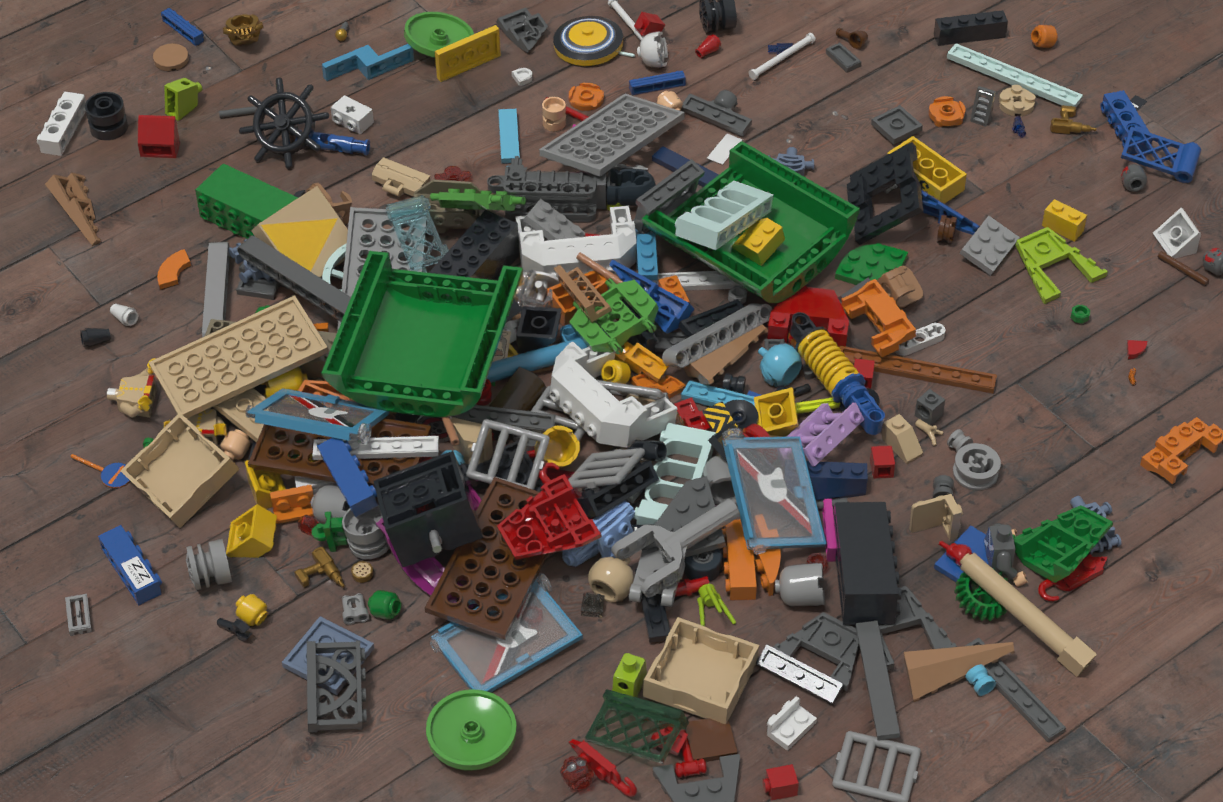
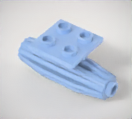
M624 500L598 517H594L592 520L602 537L585 546L563 550L562 558L564 562L569 566L576 567L599 552L602 558H616L611 551L612 546L633 532L630 521L634 517L635 510L630 503Z

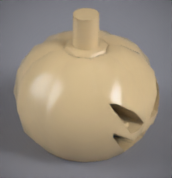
M604 557L591 567L588 581L592 591L599 598L607 602H620L629 595L630 587L635 577L633 570L628 566L630 558L620 560L613 557Z

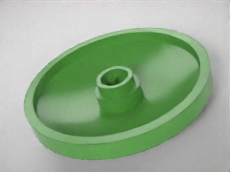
M442 12L416 14L407 20L404 29V37L407 43L416 51L431 57H435L436 50L474 35L472 28L465 21Z
M462 690L446 696L434 706L426 723L427 742L433 754L446 765L461 770H478L496 764L512 749L517 734L516 719L511 707L499 696L484 690Z

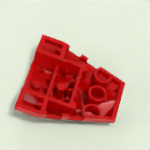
M565 474L546 482L541 486L542 491L534 498L530 496L526 500L527 504L522 509L514 510L497 525L515 560L582 547L602 537L593 520L588 519L576 499L574 489Z

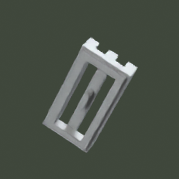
M87 594L65 597L70 636H73L75 632L83 634L85 630L88 633L92 632ZM79 600H83L86 622L84 625H82ZM75 601L77 626H73L71 602Z

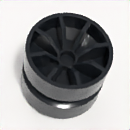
M100 92L91 96L86 101L85 110L92 136L99 140H114L126 133L128 122L124 102L120 95L113 92Z

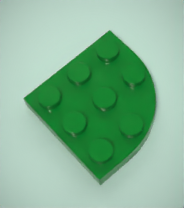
M880 243L860 246L844 256L835 272V279L854 285L859 284L868 277L870 280H878L884 273L904 266L908 258V252Z

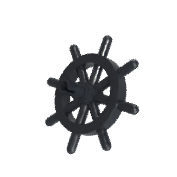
M278 77L275 81L277 93L268 96L262 102L252 95L248 96V101L257 109L254 114L253 125L241 127L239 133H254L258 142L262 145V148L254 157L256 162H260L266 153L270 151L275 154L284 155L285 167L291 169L293 166L291 154L300 151L306 145L316 152L320 151V145L311 139L315 131V121L328 119L330 115L328 112L314 114L311 106L305 101L313 91V85H307L301 95L298 96L294 93L284 92L283 80ZM285 101L294 102L293 106L286 113ZM277 103L279 108V115L272 109H270ZM301 107L305 116L293 118ZM265 115L274 120L273 122L263 123ZM305 123L304 131L301 132L297 125ZM275 129L273 133L270 135V137L267 139L264 134V131ZM282 134L283 146L274 145V142ZM289 135L296 136L298 139L290 144Z

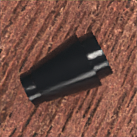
M85 328V330L80 331L83 346L87 345L90 347L111 340L109 328Z

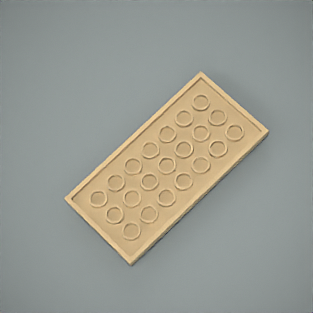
M294 295L149 362V365L177 415L181 413L184 417L189 418L327 354L329 350Z

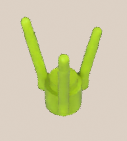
M705 584L700 587L698 591L700 597L697 598L700 625L705 626L704 605L708 607L715 605L719 613H722L723 609L732 624L735 625V619L722 601L720 594L717 593L713 584Z

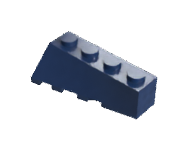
M784 460L783 480L787 483L785 485L786 489L794 496L793 488L800 487L794 461ZM806 461L815 500L823 501L824 499L834 497L840 499L866 495L868 480L867 463L819 462L816 466H811L810 462Z

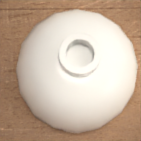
M662 32L647 34L641 40L640 47L637 48L639 58L641 57L647 66L659 68L667 65V62H664V58H668L666 39L661 38Z

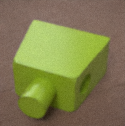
M181 78L164 85L165 114L175 116L178 121L197 107L198 93L202 92V85L199 82L194 83L187 78Z
M629 653L623 655L613 677L611 701L633 707L647 675L646 660L644 658ZM624 683L627 684L628 689H624Z

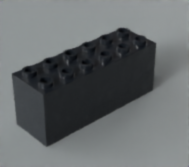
M485 210L429 273L498 281L503 266H511L519 257L518 223Z
M835 502V560L843 625H856V623L878 621V624H895L896 615H900V604L897 600H901V587H897V584H899V571H895L897 569V556H893V553H895V541L891 540L893 538V526L889 525L891 523V511L887 510L886 502Z

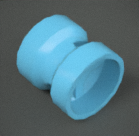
M982 664L971 668L965 676L967 681L974 685V690L979 696L988 694L996 686L995 680L992 676H988V671Z

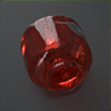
M568 757L563 762L560 774L569 789L582 791L592 784L594 773L587 760L583 757Z

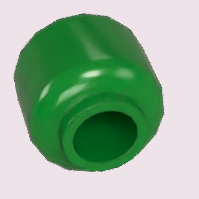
M377 590L369 598L368 607L374 617L391 620L399 614L401 600L394 592Z

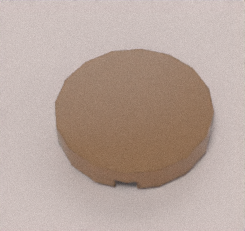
M166 44L155 50L153 61L160 70L172 71L171 69L175 68L179 70L189 61L188 51L179 44Z

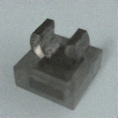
M584 593L581 616L602 618L605 595Z

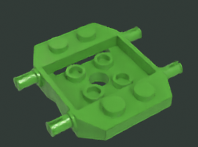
M448 189V192L431 193L430 195L431 201H439L440 208L515 211L516 204L524 205L526 203L525 197L507 195L506 191H496V194H492V191H480L479 194L474 189H464V193H460V189Z
M609 278V281L606 280L605 284L610 289L601 294V296L609 304L612 311L591 322L574 301L573 306L577 309V312L570 320V325L592 351L609 353L615 351L616 354H620V352H623V347L621 346L630 337L641 334L647 329L650 333L656 330V326L653 323L659 308L657 303L635 280L616 284ZM622 299H624L635 310V312L641 317L640 319H638L632 313V311L621 301ZM596 306L594 309L595 312L602 309L604 306ZM620 318L619 321L613 322L614 319Z

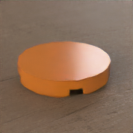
M580 83L579 86H573L570 89L569 103L572 107L581 111L595 110L603 104L604 92L596 84Z

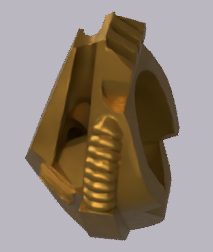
M253 14L236 15L233 18L227 19L226 26L223 27V33L228 35L234 45L253 44L258 42L260 30L264 28L263 22L259 21L258 17Z

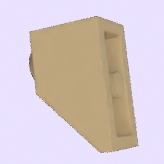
M900 414L883 422L881 439L888 446H892V450L906 464L923 456V451L913 427Z

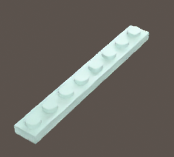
M955 44L947 53V59L1008 84L1020 85L1031 93L1057 104L1077 107L1082 101L1083 95L959 44Z

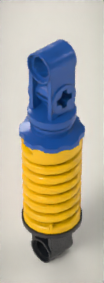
M795 313L792 316L789 331L790 335L797 342L795 350L804 359L826 390L829 391L833 400L836 403L842 402L845 408H848L852 403H856L864 418V421L860 424L865 432L871 435L879 434L882 430L885 413L876 404L874 398L869 395L868 389L864 386V376L857 371L844 352L834 342L833 338L829 336L826 328L816 327L805 313Z

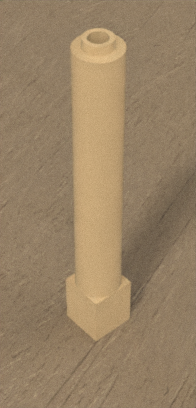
M967 553L962 558L960 569L1058 654L1057 660L1076 677L1090 665L1097 654L1078 637L1075 639L1070 637L977 554L973 553L970 555Z

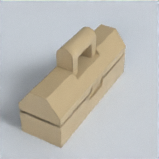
M384 157L378 162L372 172V180L383 184V191L398 197L403 193L414 196L416 190L431 181L430 175Z

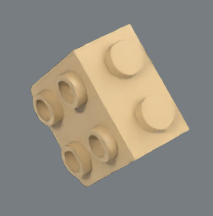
M952 494L919 501L912 505L909 529L913 533L942 525L950 541L958 539V533L961 529L960 518L963 516L962 508L955 502Z

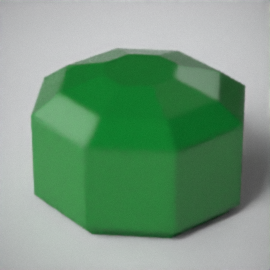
M1078 304L1072 307L1070 318L1074 322L1083 324L1089 321L1090 309L1087 306Z

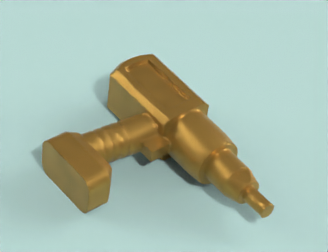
M1062 105L1060 109L1062 119L1053 118L1050 125L1051 132L1070 134V132H1090L1097 129L1080 122H1073L1069 117L1076 115V107Z
M318 547L312 552V557L316 564L294 571L295 577L303 588L310 583L308 576L316 572L319 574L326 573L335 583L339 584L342 588L345 587L340 572L334 564V560L324 547Z

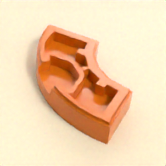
M185 249L169 256L160 266L157 276L160 290L177 285L179 274L191 266Z
M645 373L630 378L632 385L659 389L664 393H668L669 399L682 393L686 387L683 382L670 375L662 376L658 382Z

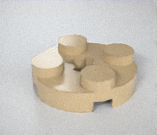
M1012 85L1011 88L1001 92L999 107L1008 115L1015 116L1016 113L1025 116L1033 111L1036 96L1020 85Z

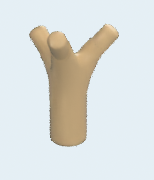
M918 419L915 423V426L927 433L932 441V445L936 446L934 434L943 435V431L937 430L936 425L930 426L921 419Z

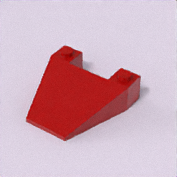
M804 286L790 298L779 302L770 312L767 339H784V343L787 344L792 316L795 313L802 312L809 316L816 327L828 329L829 336L833 338L838 347H846L849 319L834 290Z

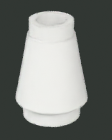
M113 304L110 308V313L125 326H132L138 320V313L132 307Z

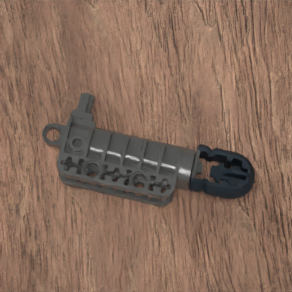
M515 156V159L511 160V165L506 166L505 175H494L487 179L488 191H492V193L506 191L507 195L526 198L524 205L516 204L515 212L505 210V217L509 220H516L517 216H526L529 213L528 211H531L537 202L542 199L544 202L549 203L556 211L561 212L571 222H591L596 219L597 209H606V204L616 205L619 203L625 206H638L636 199L656 185L654 177L649 172L641 169H622L621 171L610 169L608 176L607 172L602 176H594L592 173L583 171H527V167L522 165V159H519V156ZM493 183H499L500 185L494 186V185H491V184H493Z

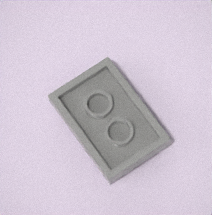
M542 199L537 202L523 220L536 231L542 230L543 236L548 240L578 238L585 235V232L579 226L573 224L563 214L556 211L549 203L544 202Z
M988 216L959 254L991 276L1020 237Z

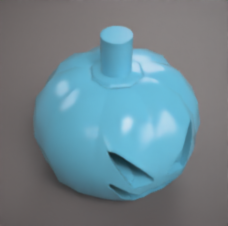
M784 343L774 345L769 350L761 347L758 351V354L763 357L760 363L761 374L764 381L772 386L775 383V387L786 386L799 374L802 361L800 354L794 347Z

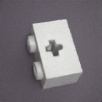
M345 95L331 106L332 121L358 134H362L374 123L373 109Z

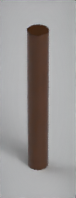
M1159 252L1157 257L1204 286L1209 283V279L1165 252Z

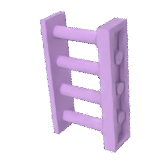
M822 403L786 437L800 436L804 455L807 456L811 466H816L864 421V418L856 403H852L842 413H833L828 403ZM776 449L777 459L781 466H784V460H793L791 449Z

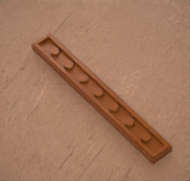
M840 346L841 351L844 352L853 366L855 358L875 361L874 372L994 393L996 374L894 355L881 357L877 352Z

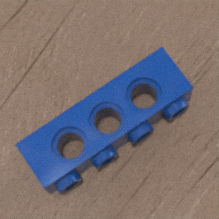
M1124 90L1104 94L1103 101L1100 104L1101 111L1107 116L1109 124L1113 126L1116 136H1119L1122 141L1123 147L1131 127L1136 125L1145 128V131L1149 132ZM1132 134L1135 142L1142 140L1140 136ZM1145 144L1138 146L1142 152L1149 150ZM1134 148L1127 150L1131 155L1137 154Z

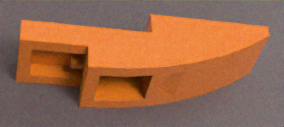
M762 515L754 516L753 529L756 539L779 538L776 529L767 530ZM757 549V559L754 560L755 569L761 574L762 588H766L768 596H773L775 580L779 579L780 549Z

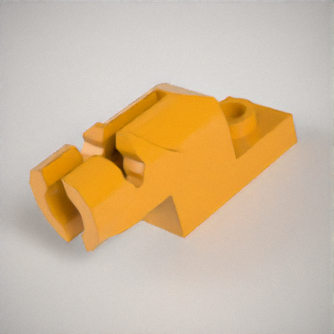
M626 341L621 346L623 347V352H620V354L615 352L614 360L624 361L628 364L630 370L636 374L645 373L656 382L661 379L669 366L663 363L661 358L638 342L633 346Z

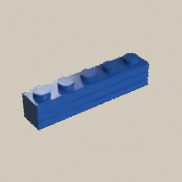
M168 8L161 12L162 21L194 46L204 42L203 32L191 25L188 20L183 19L176 11Z
M683 70L629 80V90L632 95L686 85V77Z

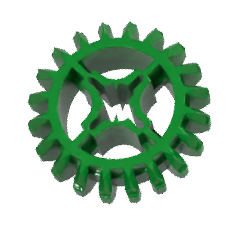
M961 573L956 582L954 593L957 595L955 601L960 602L959 608L966 609L965 615L971 613L973 614V619L978 616L982 622L985 618L989 621L994 618L998 619L1008 611L967 574ZM969 584H970V586L972 587L971 590H972L973 594H971V592H970V590H969Z

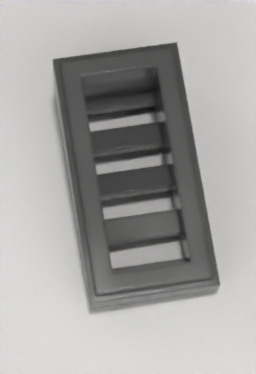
M978 86L971 113V122L983 126L989 124L992 119L996 91Z

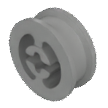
M979 443L967 444L956 453L953 475L956 481L965 488L971 490L988 489L998 479L1001 466L1000 457L995 450L987 445Z

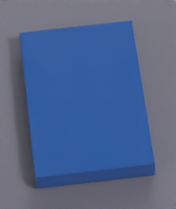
M970 525L955 543L969 546L972 553L977 554L988 564L984 546L986 534ZM946 552L934 564V569L955 582L963 573L960 569L961 566H958L955 560L949 558Z

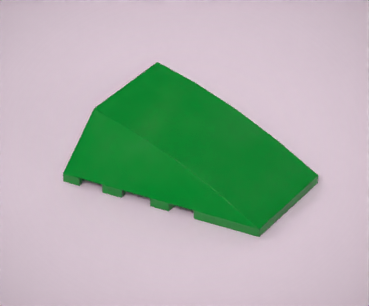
M1080 505L1057 515V519L1053 521L1047 519L1041 522V526L1031 529L1029 527L1022 530V534L1016 537L1013 535L1015 553L1024 566L1056 583L1073 572L1113 526V522Z

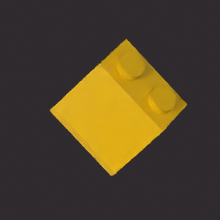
M768 218L760 219L748 227L731 247L762 266L784 242L783 228Z
M256 504L233 520L230 524L226 556L259 558L266 552L271 551L274 546L273 538L276 530L277 515Z

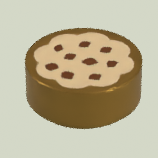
M365 561L355 563L351 568L352 578L359 583L369 581L373 577L371 564Z

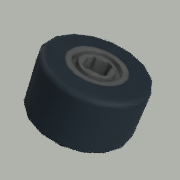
M719 549L685 557L684 572L691 580L707 576L710 582L720 574L722 555Z

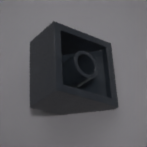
M523 306L516 334L518 350L529 352L547 347L555 342L562 309Z

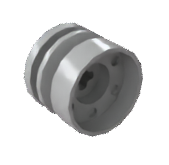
M379 505L357 517L354 516L351 509H348L343 516L342 525L350 551L358 558H377L386 553L390 548L385 534L376 526V523L382 518Z
M223 539L208 542V552H204L201 544H197L199 554L196 555L193 554L192 546L186 547L188 572L196 590L201 589L200 579H205L206 587H210V577L213 576L218 585L232 582Z

